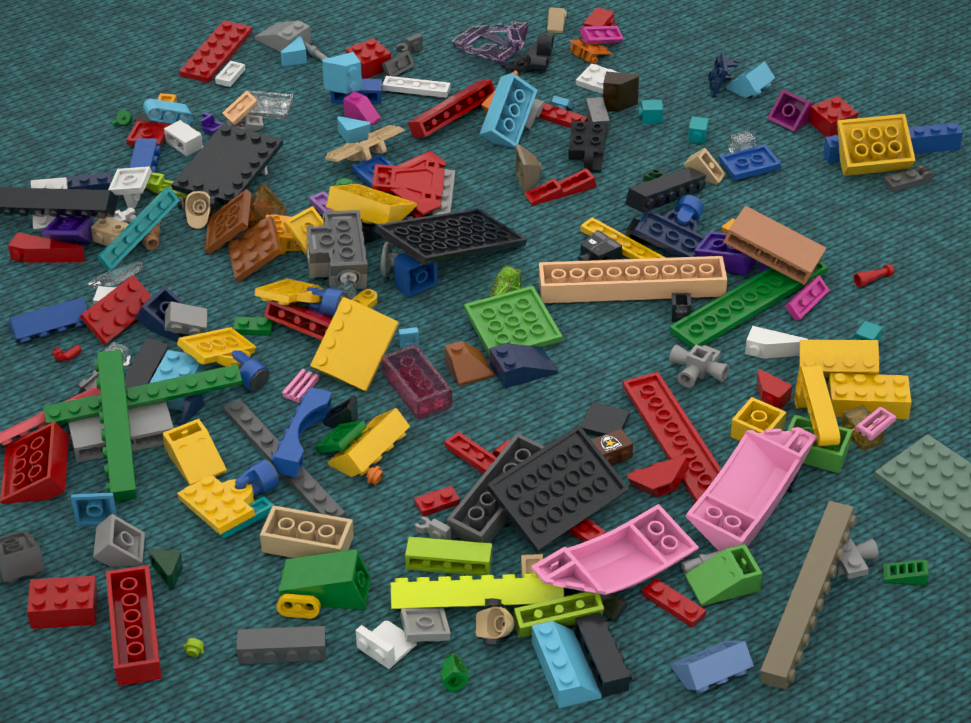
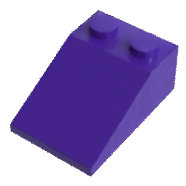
M59 216L42 231V234L56 241L88 244L93 239L91 232L93 217L83 218L75 216V218Z
M709 231L694 250V253L700 257L723 256L725 270L739 275H747L758 261L724 243L727 233Z

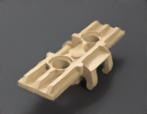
M388 125L375 132L368 133V140L360 143H346L344 146L328 152L325 160L338 162L346 158L350 161H363L364 159L368 161L371 159L370 150L373 153L383 154L387 152L384 140L405 130L399 126Z

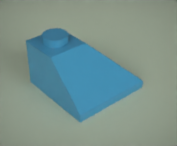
M113 493L71 494L76 526H96L111 514L117 516Z

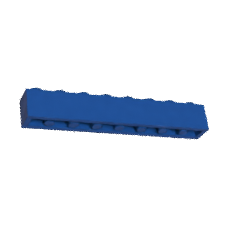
M958 123L908 128L914 154L957 150L961 147L963 132ZM838 135L825 137L823 154L828 164L840 162Z

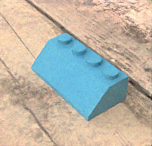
M514 73L500 77L480 135L492 143L515 148V145L519 143L538 90Z
M554 621L533 625L532 645L558 707L563 708L600 699L601 693L574 631Z

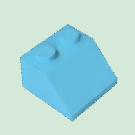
M354 52L322 60L323 81L326 90L345 94L362 90L361 62Z
M764 61L743 72L725 88L745 98L751 95L755 97L762 92L760 89L764 90L771 85L770 82L775 77Z

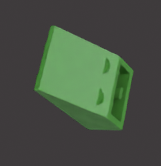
M742 544L721 551L686 573L685 578L702 607L761 591L762 572L746 544Z

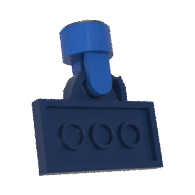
M684 195L679 199L675 208L667 212L665 216L648 210L643 215L633 234L678 257H700L694 253V250L704 239V236L696 233L697 222L704 211L703 203L695 196Z

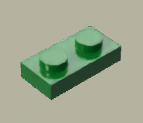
M235 317L233 329L240 335L271 336L273 320L265 317Z

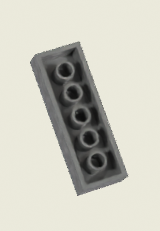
M517 433L448 517L447 521L448 526L451 527V534L463 541L491 543L510 518L487 490L486 485L545 446Z

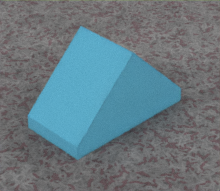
M298 36L281 51L282 66L307 63L306 48L302 37Z
M340 116L337 118L338 132L346 143L368 139L367 134L371 133L370 122Z

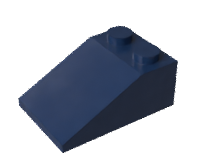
M164 285L140 308L135 318L150 331L178 342L179 338L190 335L166 331L165 311L170 302L185 303Z
M506 343L490 348V366L505 389L558 373V370L542 347Z

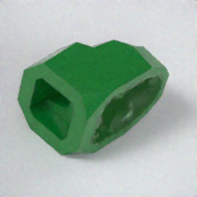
M452 653L447 656L442 663V671L440 672L442 683L451 692L459 691L468 683L469 674L467 667L457 654Z

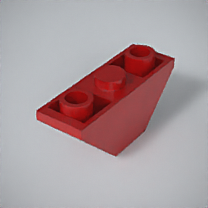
M685 455L674 456L668 461L654 463L651 467L634 470L632 473L627 474V477L632 487L654 497H659L677 490L689 469V465Z

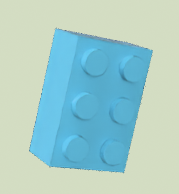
M167 350L150 383L204 372L206 368L205 365L198 363L190 354ZM187 397L166 401L167 407L184 411L182 405Z

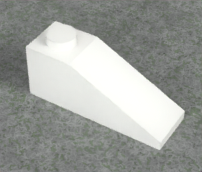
M752 326L746 340L745 354L763 359L800 356V340L808 339Z

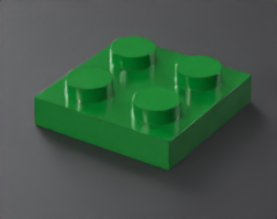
M363 420L339 424L315 446V449L318 453L342 452L350 446L349 443L358 439L362 435L361 432L367 426Z

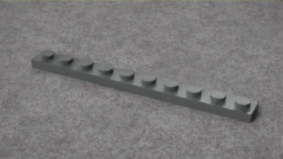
M241 399L223 406L224 413L271 463L273 453L277 452L279 440ZM303 466L297 478L281 474L315 513L346 518L345 511Z

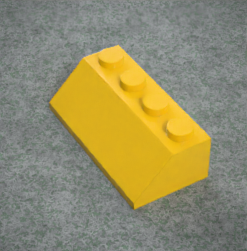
M800 340V366L821 365L824 378H829L830 373L878 375V340Z
M397 408L376 416L366 425L367 428L361 432L362 435L358 439L349 443L350 446L346 450L338 451L327 464L350 477L358 474L362 476L370 470L369 466L371 464L377 463L382 458L381 454L383 452L386 453L394 447L393 443L406 435L405 431L410 425Z

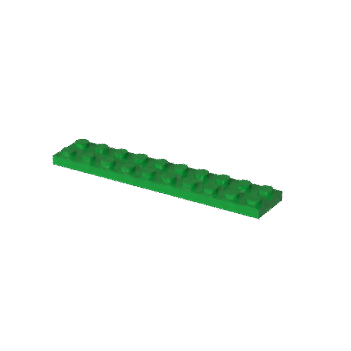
M820 261L806 285L814 277L819 275L821 277L828 273V266ZM770 267L672 324L669 332L692 349L695 345L703 347V345L710 343L806 285Z

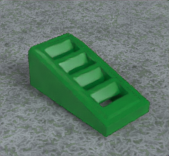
M928 560L883 564L884 583L927 585L929 575Z

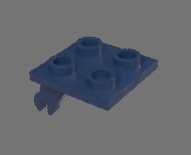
M721 52L719 58H716L714 68L708 74L709 89L714 98L723 81H730L732 79V74L728 72V68H737L739 65L735 59H726L723 52Z

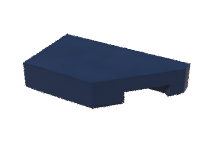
M202 393L188 396L184 400L182 405L184 411L177 419V425L186 424L204 406Z

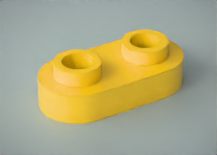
M366 289L351 300L372 308L377 304L378 296L374 290Z
M284 594L277 603V610L282 616L295 618H314L318 615L321 607L320 601L316 597L309 595Z

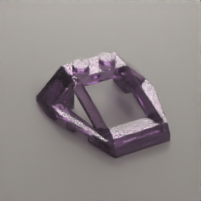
M511 22L509 26H504L503 23L497 24V27L489 28V25L473 26L451 40V43L457 49L502 63L507 61V58L511 55L517 54L518 50L524 46L529 24L528 22ZM492 32H507L509 40L492 34ZM483 36L503 44V46L499 48L498 44L485 43L480 48H476L468 44Z

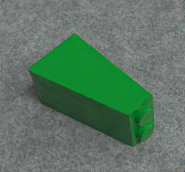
M358 549L286 559L285 566L282 569V580L278 586V592L280 597L284 594L314 596L320 601L321 607L364 610L367 605L371 576Z

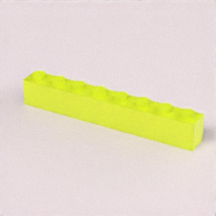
M515 574L502 575L503 579H494V575H482L480 580H473L472 576H460V580H451L449 576L438 577V581H430L429 577H419L417 582H408V578H395V582H391V609L486 606L485 599L490 598L501 599L504 605H532L564 597V587L544 584L537 578L536 574H524V578H515Z

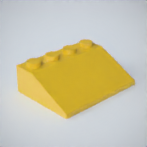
M905 114L837 121L840 163L843 176L910 170L916 161Z
M360 184L330 186L326 207L332 209V211L360 210V219L367 224L401 221L417 206L415 202Z
M343 297L310 366L319 373L367 392L399 322L358 302Z

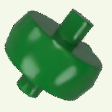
M126 110L120 111L117 114L116 120L112 121V124L114 126L117 124L121 126L130 125L133 119L131 113Z

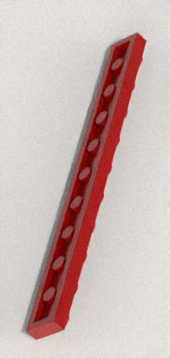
M459 431L444 441L445 448L483 474L497 458ZM588 519L568 531L582 542L592 540L606 533L605 530Z

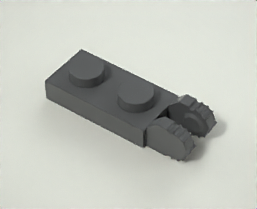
M920 165L916 169L886 176L883 183L891 192L928 182L933 179L934 173L928 171L929 169L926 165Z

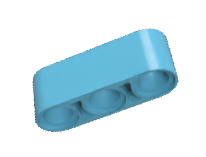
M148 99L143 104L148 118L152 121L173 124L181 120L188 125L193 121V116L185 104L157 99Z

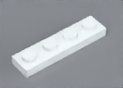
M386 76L382 84V90L447 98L450 91V83Z

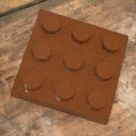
M247 189L209 217L204 249L209 255L215 250L218 251L224 243L231 241L239 232L247 229L251 204V193Z
M271 215L262 219L257 225L246 230L244 234L233 239L228 244L234 277L238 282L282 253L275 219Z

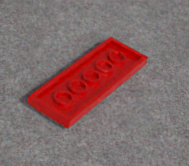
M223 21L179 70L180 76L209 83L250 36L252 27L231 21Z

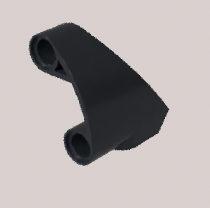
M539 33L536 43L527 53L519 54L515 61L502 64L501 67L507 70L546 72L551 59L554 34Z

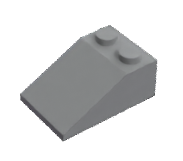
M299 20L279 22L254 36V39L281 52L298 36L302 37L303 42L311 43L310 26Z

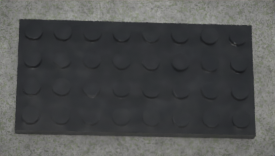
M479 208L377 224L375 232L381 235L383 239L390 241L395 247L402 249L408 256L415 258L422 265L436 262L441 263L442 261L455 260L457 258H467L473 255L479 256L480 254L505 251L511 248L516 249L517 247L526 246L527 242L526 238Z

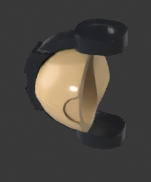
M204 191L191 192L186 197V200L184 197H178L180 200L178 202V209L186 211L187 222L195 229L205 227L210 212L217 209L216 196L210 197Z
M485 599V605L491 608L479 611L476 614V636L487 638L484 639L485 646H501V643L507 641L513 635L515 624L513 613L502 604L501 599Z

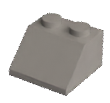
M111 514L96 527L93 557L110 567L141 565L143 562L145 532Z

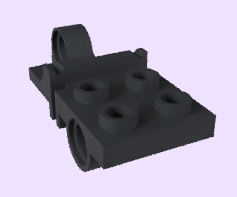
M572 121L568 149L569 159L584 158V169L587 168L590 172L601 173L605 149L606 123Z

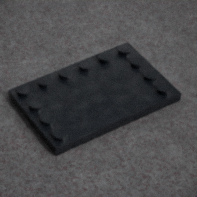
M222 124L171 184L172 190L185 194L194 191H204L210 197L216 196L218 203L226 205L251 186L283 146V139Z
M580 425L486 485L487 490L536 553L629 490L628 486Z

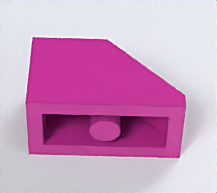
M354 91L344 98L345 116L351 119L370 122V127L381 120L366 96Z

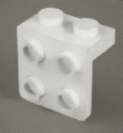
M389 621L382 622L372 632L362 625L356 629L357 648L388 669L417 645V642H407L404 631Z

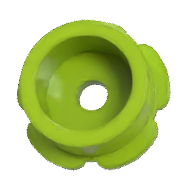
M189 638L186 644L183 645L186 654L189 656L198 657L199 654L204 653V643L198 639Z

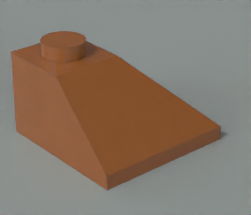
M464 341L444 346L445 364L458 386L495 377L493 370L479 349Z

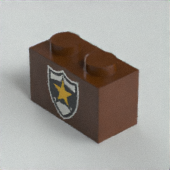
M622 429L591 440L611 466L633 457V443Z

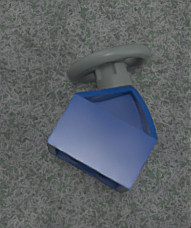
M389 241L385 242L381 254V275L384 278L388 277L391 267L394 268L395 287L407 298L438 284L437 262L422 265L415 258L408 256L406 252L401 254L392 253L391 243Z

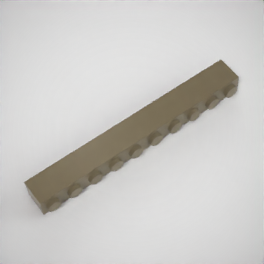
M833 501L828 502L760 670L761 683L787 690L789 683L794 682L796 665H800L802 662V650L804 646H808L810 641L809 632L811 629L814 630L816 626L817 612L822 611L824 594L828 595L830 579L835 577L837 561L842 560L844 544L847 545L850 539V528L855 527L857 516H854L853 506Z

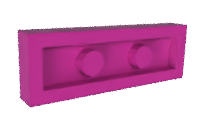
M618 26L582 27L579 30L586 44L620 43L624 40Z
M819 275L814 277L785 307L794 320L797 321L830 290Z

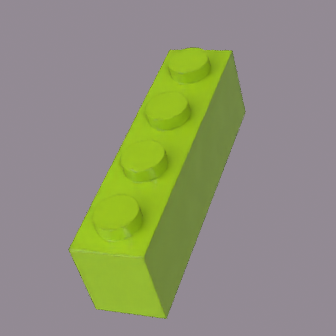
M421 537L408 538L405 553L407 570L478 576L490 575L492 543Z
M584 592L514 608L513 617L517 635L520 638L532 635L533 625L554 621L565 627L575 625V618L598 612L603 615L604 607L600 594Z

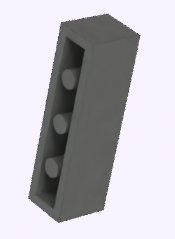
M325 626L237 629L238 664L326 660Z

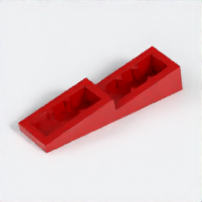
M586 168L559 182L554 178L525 192L524 195L530 204L534 206L597 188L594 176Z

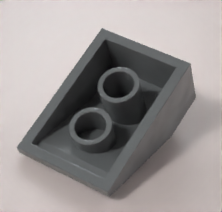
M27 530L0 537V578L3 582H15L19 580V577L26 575L35 576L40 571L45 570L40 546Z

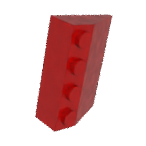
M55 421L6 445L0 497L2 504L49 500L65 492L69 435Z

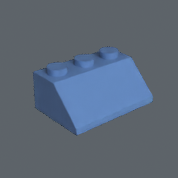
M728 640L670 664L688 690H696L697 693L708 690L709 685L713 683L722 684L727 682L729 676L746 674L747 669L754 666L746 642Z

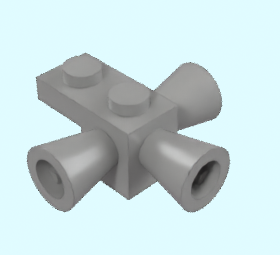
M676 344L669 356L670 362L686 365V368L678 373L677 379L682 386L687 388L693 387L697 377L703 379L707 373L723 382L730 368L729 364L717 362L721 357V351L705 345L703 347L695 345L688 352Z
M849 539L848 544L843 546L842 560L837 561L836 573L837 575L845 574L848 579L868 575L869 568L864 560L878 559L879 556L878 547L874 539L865 541L855 546L852 539Z

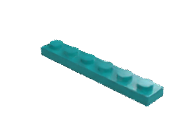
M166 187L97 256L108 271L112 270L180 201L171 188Z

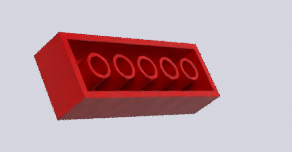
M149 565L106 571L113 660L117 686L162 679Z

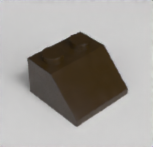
M606 71L603 82V100L606 110L620 112L637 105L639 75Z

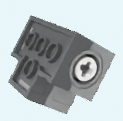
M360 210L323 212L322 226H307L306 253L309 277H328L329 288L338 290L366 289L368 263Z

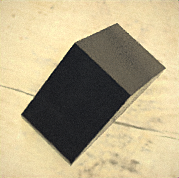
M353 395L329 410L323 424L327 427L336 428L339 424L356 422L358 419L357 397Z

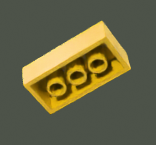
M829 374L828 392L835 417L867 418L879 407H882L894 414L896 419L909 420L911 395L908 376Z

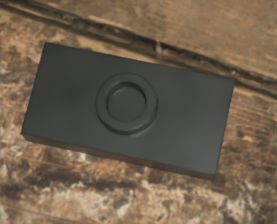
M615 592L607 595L600 594L604 607L603 612L610 619L617 622L629 604Z

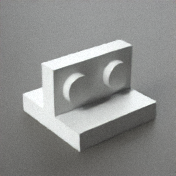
M150 166L117 169L108 190L112 191L115 195H123L128 208H135L152 173Z

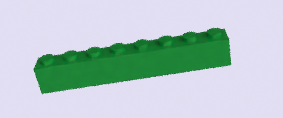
M121 349L97 352L98 360H94L95 371L99 372L100 377H96L97 389H101V394H98V404L103 408V411L99 412L100 423H104V429H101L102 441H106V446L102 448L103 457L108 460V464L104 465L105 476H109L110 481L106 483L107 493H113L114 501L137 499Z

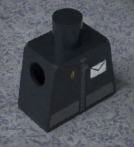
M599 230L595 231L581 244L580 257H578V261L622 260V245Z

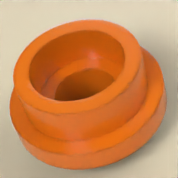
M381 467L370 468L366 475L368 484L377 485L384 474Z

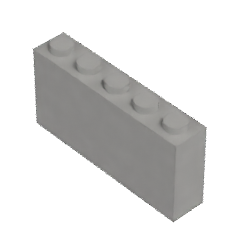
M166 401L128 409L132 451L164 445L162 433L173 429ZM100 416L69 422L68 425L77 463L102 458V447L106 446V441H102L101 429H104V423H100Z

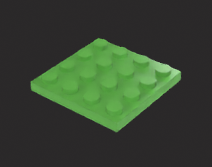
M534 286L464 304V310L489 356L490 348L506 343L544 347L562 342L563 336Z

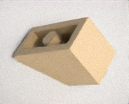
M706 148L692 154L684 163L686 168L691 167L706 174L705 181L716 185L726 175Z

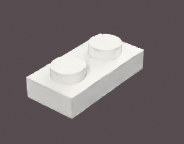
M230 61L216 76V84L231 87L245 71V64Z

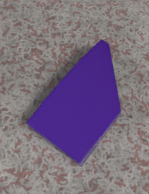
M202 113L203 119H201L203 132L213 136L219 127L225 123L215 121L213 114Z

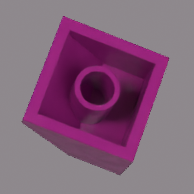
M782 89L767 119L793 132H797L809 123L810 107L814 104Z

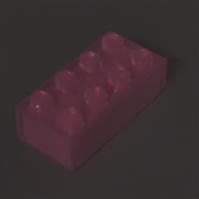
M416 344L382 356V374L418 420L453 407L451 387Z

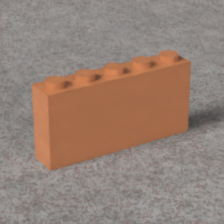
M747 206L740 212L724 240V243L803 285H806L826 250V247Z

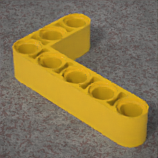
M821 365L800 366L794 394L795 406L797 409H808L813 431L817 436L816 442L818 446L839 445L840 432Z

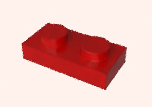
M449 486L414 498V504L422 517L459 505L460 498L453 487Z

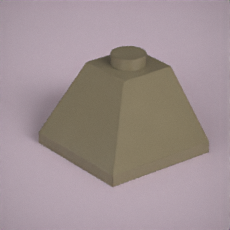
M517 144L515 145V173L522 191L525 193L540 180L542 165L534 154Z

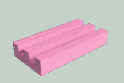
M302 369L282 392L283 397L300 403L303 394H307L309 388H313L319 381V375L315 374L313 376L312 372L306 373V370Z
M879 407L856 426L855 432L859 433L861 431L862 436H868V439L872 441L896 421V416Z

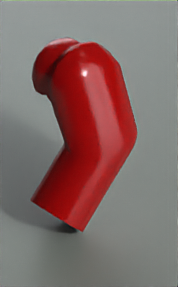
M75 345L66 352H62L61 348H56L52 351V354L56 361H70L79 355L82 350L78 345Z

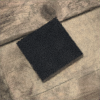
M592 402L581 424V428L586 434L598 437L619 429L623 430L630 411Z

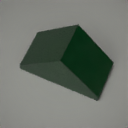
M149 549L150 564L170 590L174 589L183 567L181 552Z

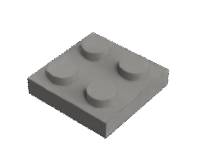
M443 607L401 608L400 617L407 642L450 640L451 633Z

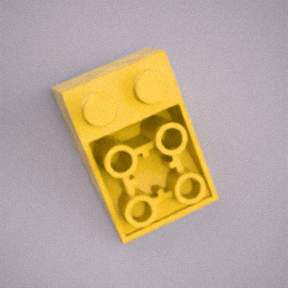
M199 419L162 433L165 451L190 486L204 477L210 475L215 477L227 472L207 429Z

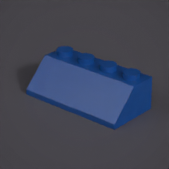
M82 297L10 317L7 323L14 340H20L23 343L32 340V336L38 335L41 338L50 335V331L57 330L58 333L68 330L67 326L75 324V327L86 325L80 316L87 311V307Z

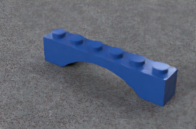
M310 387L307 394H303L301 405H298L296 408L295 417H291L289 428L285 429L283 440L279 441L277 452H274L272 455L271 463L274 464L278 474L297 478L303 466L304 455L299 438L311 425L326 418L331 409L332 392Z

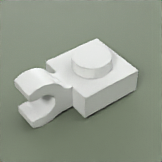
M133 207L123 212L117 210L114 217L109 218L131 223L136 218L135 215H132L136 211Z

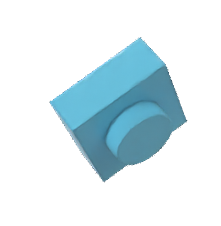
M553 96L552 102L557 105L556 107L565 110L566 108L572 109V101Z
M417 327L399 329L400 349L419 346Z

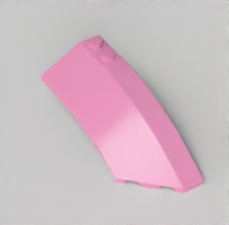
M799 427L791 428V431H781V429H765L764 433H756L754 430L746 431L722 470L688 511L686 518L717 550L723 551L742 544H746L748 547L787 491L816 441L817 436Z
M658 504L629 522L599 537L569 548H561L532 565L531 569L544 584L607 595L624 590L655 576L694 553L699 547Z

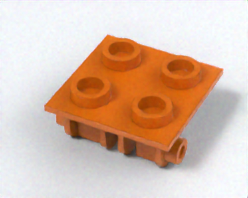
M579 38L577 40H569V42L573 43L570 46L571 53L591 64L597 62L598 54L612 55V52L608 51L605 46L586 44L584 40Z

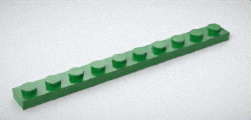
M238 364L126 388L128 409L242 385ZM98 395L43 406L47 425L54 421L60 425L99 416V412L103 411L102 406L98 404Z

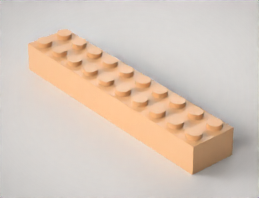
M723 256L539 263V287L543 303L671 299L672 293H690L691 298L721 297L726 294L727 288Z

